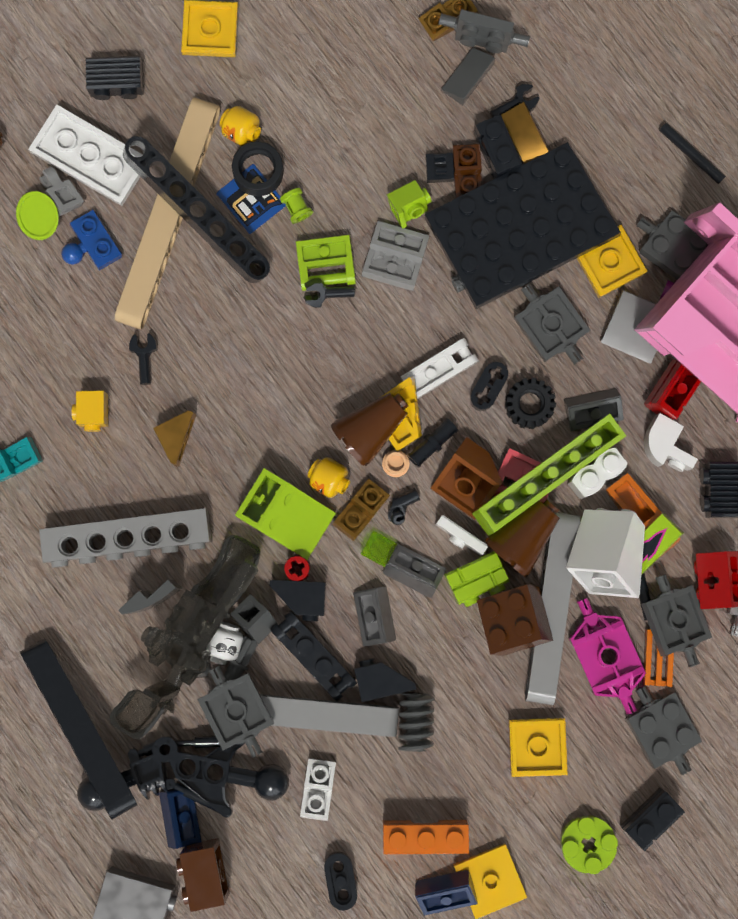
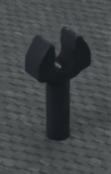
M521 84L516 87L515 98L491 110V117L502 115L523 102L531 112L537 106L540 97L526 101L523 95L531 92L533 85Z
M314 278L304 284L307 291H318L315 295L304 296L305 303L312 307H321L326 298L355 297L354 286L326 287L320 278Z
M150 333L147 334L148 345L145 348L139 347V339L136 334L133 335L129 343L131 353H135L139 357L140 385L151 384L149 356L158 350L157 342Z

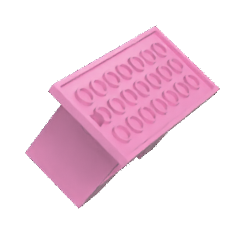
M719 202L690 214L684 221L708 246L634 330L662 356L671 354L737 413L735 421L738 423V218Z

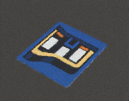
M254 164L242 172L245 179L251 183L258 184L267 181ZM234 179L216 193L249 234L253 233L286 206L281 203V196L276 190L265 196L248 195L240 190Z

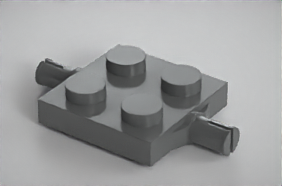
M462 9L457 17L441 13L439 25L454 28L456 31L455 40L460 41L464 46L474 47L476 45L496 54L506 53L508 46L512 43L528 47L530 36L516 33L513 29V22Z
M673 210L657 226L642 217L636 227L649 234V237L639 254L678 280L706 249L708 244L684 223L686 219Z
M530 283L523 287L521 291L530 303L524 311L514 317V320L542 360L546 362L555 355L566 352L574 365L584 359L574 345L578 339L589 333L590 329L561 288L557 287L548 294L538 296Z
M667 574L656 577L655 579L661 594L641 605L660 656H667L674 652H683L688 667L696 666L700 662L694 648L700 642L712 638L703 611L700 609V603L694 587L690 585L681 589H672Z
M220 665L215 670H210L209 672L216 687L210 693L197 700L222 750L235 744L245 743L252 758L257 756V754L263 753L255 737L260 731L273 725L274 722L250 674L247 673L237 679L226 680Z
M646 685L639 687L635 692L638 694L643 705L636 713L625 719L652 768L656 769L666 762L674 761L681 775L690 772L692 769L684 755L690 748L701 743L702 740L677 694L671 692L660 699H652Z

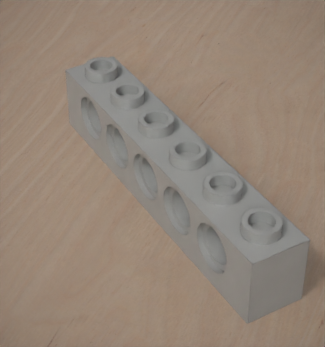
M206 508L39 529L43 563H51L52 568L68 566V561L78 559L79 564L95 563V557L106 556L107 561L123 559V554L133 552L134 557L151 555L150 550L161 549L162 554L178 552V547L189 545V550L206 548L205 543L212 542L209 512ZM180 524L187 525L189 533L184 539H178L175 536V529ZM157 527L161 532V537L159 541L151 543L147 537L150 529ZM125 531H130L133 534V542L125 547L121 544L120 537ZM102 534L105 537L106 543L102 549L97 550L93 546V540L97 535ZM71 538H75L78 548L74 553L70 554L66 550V542Z

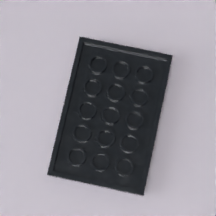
M568 142L425 214L426 222L475 309L610 242L621 234Z

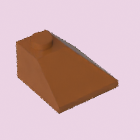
M466 437L430 489L475 520L476 518L472 513L490 501L503 482L490 453Z

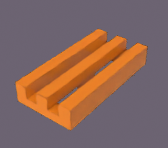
M645 629L644 670L646 674L643 677V685L672 687L674 653L666 656L665 681H663V656H660L657 645L655 680H650L653 634L651 630Z

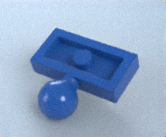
M94 210L70 222V227L81 243H68L63 247L61 255L66 263L71 265L78 264L82 260L83 254L87 252L100 271L122 258V254Z

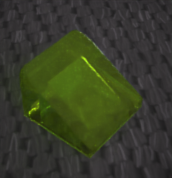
M373 531L360 555L385 568L397 543Z

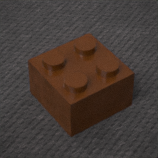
M527 584L477 600L490 655L504 656L553 641L539 587Z
M219 838L185 846L179 854L180 858L176 859L179 876L183 875L185 887H182L184 904H189L190 912L225 905L230 893Z

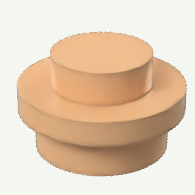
M400 450L389 451L382 460L384 472L391 477H401L409 469V458Z

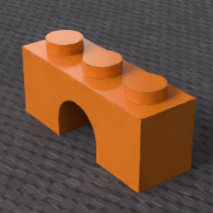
M383 820V854H469V824L467 820H438L436 823H413L411 820Z

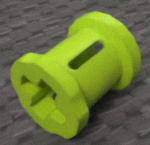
M300 188L292 189L280 197L281 203L286 205L291 215L290 221L292 224L299 223L313 214L312 208L307 207Z

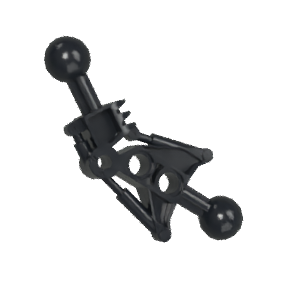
M171 736L161 737L144 745L142 749L129 750L128 757L131 769L121 773L127 786L130 788L137 785L147 800L150 799V791L159 796V787L165 792H168V789L174 788L184 793L183 796L221 814L225 818L233 814V808L227 798L228 783L255 788L256 793L268 801L282 798L289 787V778L286 771L275 764L263 766L258 771L232 766L237 750L245 743L235 744L222 750L216 736L195 737L192 740H177ZM165 744L170 746L169 754H165L163 751ZM183 746H195V748L218 747L206 756L181 751ZM185 759H192L195 762L196 769L191 775L184 773L182 770V763ZM165 762H170L176 779L185 786L177 783L173 778L167 779ZM213 764H219L223 768V776L220 780L213 779L209 774V769ZM86 777L78 786V801L87 810H102L104 806L90 780Z

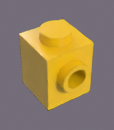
M76 391V404H72L73 421H76L78 426L84 427L86 432H99L101 427H108V394L105 391Z

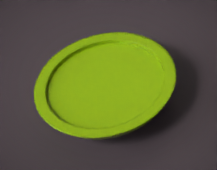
M38 191L28 192L20 198L16 207L18 225L28 237L35 240H44L52 236L56 231L59 220L58 211L52 199L46 194Z

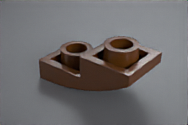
M480 144L453 145L456 199L482 186Z

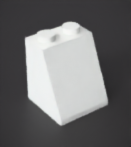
M597 508L596 510L584 509L566 568L588 594L639 598L645 525L637 514L629 509H622L621 511H609L604 508Z

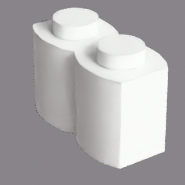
M610 448L594 459L590 465L575 473L569 479L568 485L579 499L586 498L599 491L605 481L621 474L627 466V461L616 448Z

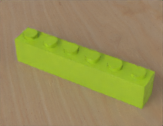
M608 414L472 513L488 536L495 533L626 437V434L612 415Z

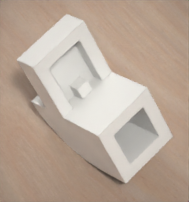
M661 413L654 416L645 433L643 445L646 456L657 467L663 465L668 460V465L677 471L683 472V470L693 469L698 459L674 446L684 426Z

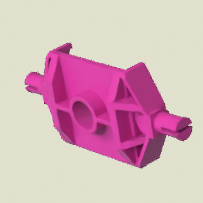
M588 597L577 601L583 614V620L568 639L572 642L593 690V695L618 697L622 702L626 715L637 711L631 695H633V689L646 672L622 618L597 615L596 612H593ZM606 648H611L616 653V659L611 664H605L601 658V654Z

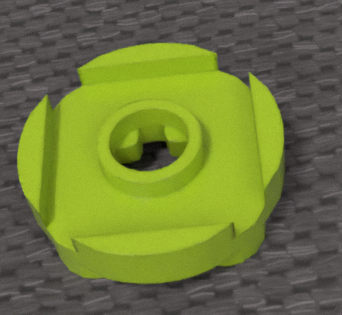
M588 815L572 819L564 827L560 837L564 859L572 868L579 872L597 874L606 869L616 856L618 840L613 829L599 817ZM593 837L595 839L593 843L595 848L593 850L589 849L587 852L583 851L584 845L581 843L584 838L589 840Z

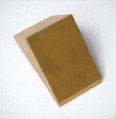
M186 411L153 428L170 463L178 467L180 466L196 418V414L192 411Z

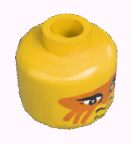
M234 106L225 110L221 116L219 125L222 135L230 141L243 146L249 142H255L259 138L261 133L259 117L242 106Z
M325 457L322 460L317 459L312 464L307 475L310 479L311 488L328 498H332L338 493L343 494L350 484V480L347 479V467L330 457Z

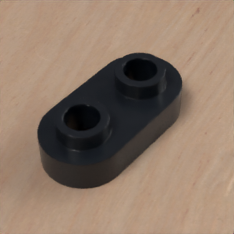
M333 852L326 858L324 864L329 900L334 908L345 911L351 909L357 901L353 865L346 853ZM336 861H341L344 867L342 870H335L333 864ZM345 889L349 895L347 898L342 899L338 896V892Z

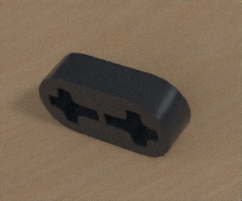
M492 362L485 368L470 395V403L474 409L486 411L494 404L508 378V370L504 364ZM498 368L501 370L500 376L503 379H496L492 386L488 384L492 376L488 372L489 370L495 371ZM485 388L489 389L490 391L486 397L489 403L484 402L482 405H479L475 394L481 395Z

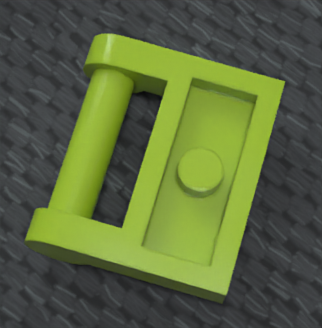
M350 235L296 241L302 291L306 290L304 284L314 278H320L323 285L356 284ZM345 265L346 272L308 277L307 269Z

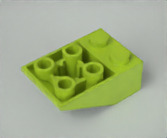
M264 468L235 516L308 560L336 513Z

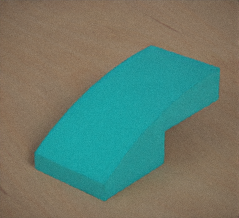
M26 437L12 446L0 450V483L43 462L32 437Z

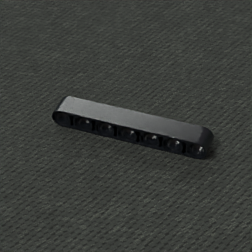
M133 136L128 139L123 149V158L126 163L246 281L258 283L263 280L270 271L267 259L146 139L140 136ZM131 146H139L143 150L144 155L134 157L129 152V148ZM154 165L159 166L164 174L162 177H154L150 173L149 168ZM173 185L181 187L183 196H173L170 193V187ZM190 206H200L203 210V216H193L190 212ZM210 225H219L222 228L223 235L221 237L212 235ZM231 244H238L242 248L241 256H234L230 252ZM251 263L260 265L262 269L260 276H255L250 272L249 267Z
M44 638L20 651L27 668L111 820L137 806L134 796L47 640Z

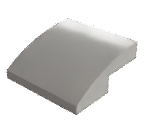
M377 221L362 271V277L413 291L429 235Z
M623 290L601 339V343L651 364L657 350L634 329L653 309L656 303Z

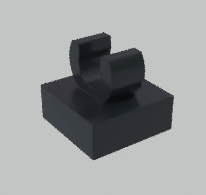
M453 153L426 154L427 183L454 182Z

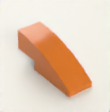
M628 473L606 489V492L620 511L622 509H629L637 514L645 525V530L662 514ZM679 538L666 552H668L671 548L677 545L681 538Z

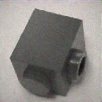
M251 594L231 613V616L239 626L258 644L271 633L270 629L275 624L279 625L270 612Z

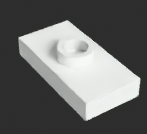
M444 515L435 524L451 536L449 538L450 542L461 549L467 546L481 556L488 548L487 544Z

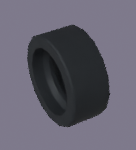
M260 141L249 142L240 147L233 156L231 166L234 181L240 190L246 194L257 197L265 196L275 191L282 182L284 174L282 159L276 148L270 144ZM253 155H264L273 163V175L264 183L255 184L249 182L242 174L244 161Z

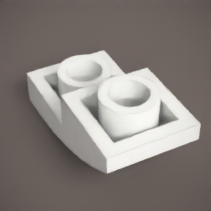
M308 758L300 817L328 821L336 762Z

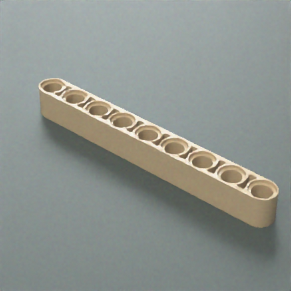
M196 97L191 100L169 161L193 187L195 186L220 114V105ZM177 185L170 187V193L173 196H183L181 187ZM159 194L156 197L115 313V321L140 330L143 329L183 220Z

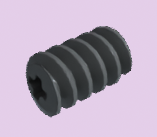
M400 693L407 696V699L400 701L399 705L406 707L407 710L399 713V716L407 719V722L399 724V728L406 730V733L399 735L398 739L406 741V745L398 747V750L412 752L427 751V748L434 746V742L426 739V737L432 736L434 731L426 726L433 724L434 719L426 715L433 713L434 707L426 705V703L434 701L435 697L426 693Z

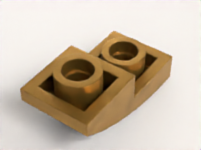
M448 0L442 5L438 3L418 19L431 39L435 41L454 31V28L439 25L441 13L457 17L460 15L461 9L478 14L479 12L471 0Z
M524 102L501 115L524 164L549 152L543 136Z
M368 479L332 525L352 541H355L390 495Z

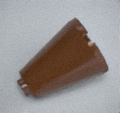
M390 392L335 420L330 426L339 440L342 439L346 444L345 448L361 465L367 466L408 415L406 408L409 405L399 393L394 396Z
M547 499L544 503L538 500L498 531L489 535L485 542L503 560L514 566L513 568L517 572L527 577L560 519L556 515L559 509Z

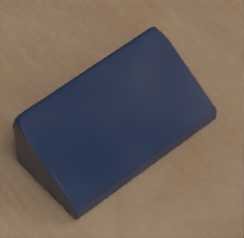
M176 789L168 790V792H159L167 844L169 848L174 849L202 842L195 801L183 796L184 793Z
M468 870L426 878L415 883V897L424 916L478 904Z

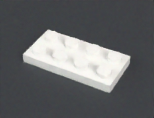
M57 104L28 149L30 153L123 206L140 178L123 158L124 143ZM131 147L129 148V152L134 157L143 156Z

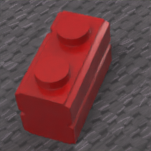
M672 359L644 402V405L656 415L661 413L670 419H678L683 411V406L687 405L701 381L677 359Z

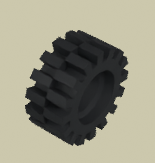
M525 378L515 383L509 390L505 399V409H507L508 418L513 420L512 423L520 425L521 428L534 429L535 427L542 426L552 417L556 407V402L554 401L556 397L555 393L552 394L551 392L552 388L544 384L545 381H537L536 378ZM532 393L540 399L541 406L538 412L528 414L521 409L520 399L523 395Z

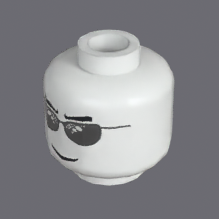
M219 621L217 625L209 628L204 643V651L211 656L210 661L226 665L227 661H233L238 658L244 638L242 633L239 632V627Z

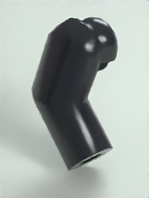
M415 488L392 498L388 510L390 522L395 525H401L405 521L407 506L420 501Z

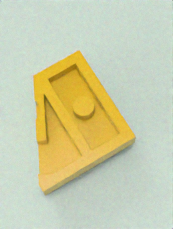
M413 376L384 394L386 395L391 392L395 396L399 393L409 405L406 408L408 415L389 438L396 451L402 450L422 436L416 385Z

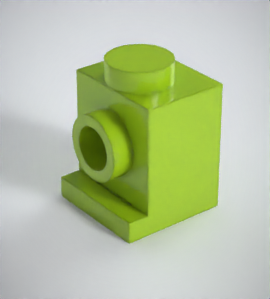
M416 180L387 194L390 210L402 229L407 227V221L419 218L423 213L429 211L427 204L432 202L426 188L421 189Z

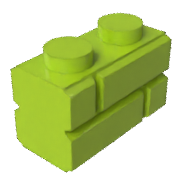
M495 551L444 574L458 605L464 603L465 607L477 603V600L480 599L479 595L489 591L492 596L505 590L504 584L509 582V578Z

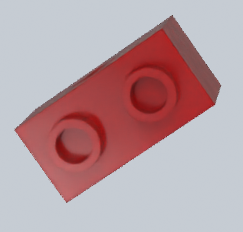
M738 551L697 553L694 570L698 576L696 596L700 603V609L738 607ZM715 577H718L719 583H715Z

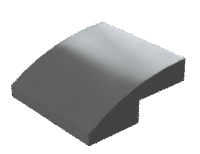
M168 579L152 595L148 591H138L118 611L121 614H132L148 610L171 598L182 587L175 580Z

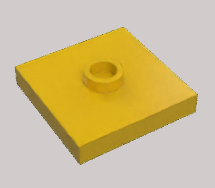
M184 0L182 55L236 57L238 2Z
M622 225L617 226L621 232L619 237L577 258L598 298L648 272Z
M565 718L508 719L511 777L568 775Z
M505 843L453 864L456 872L468 870L471 875L478 904L470 906L475 919L527 898Z

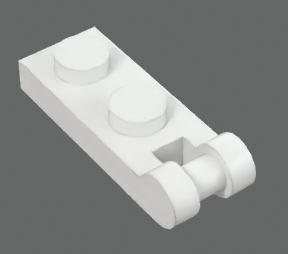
M463 338L405 373L400 378L403 382L413 376L417 399L462 371L475 365L479 360L475 354H471L467 347L469 344ZM456 353H459L463 360L458 364L452 357Z

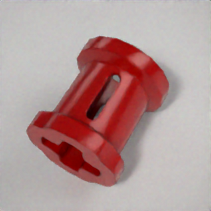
M301 556L289 558L284 567L285 574L293 581L304 580L308 577L310 570L309 563ZM295 561L298 564L303 563L305 566L302 569L303 574L301 576H298L296 573L291 574L290 572L293 568L292 563Z

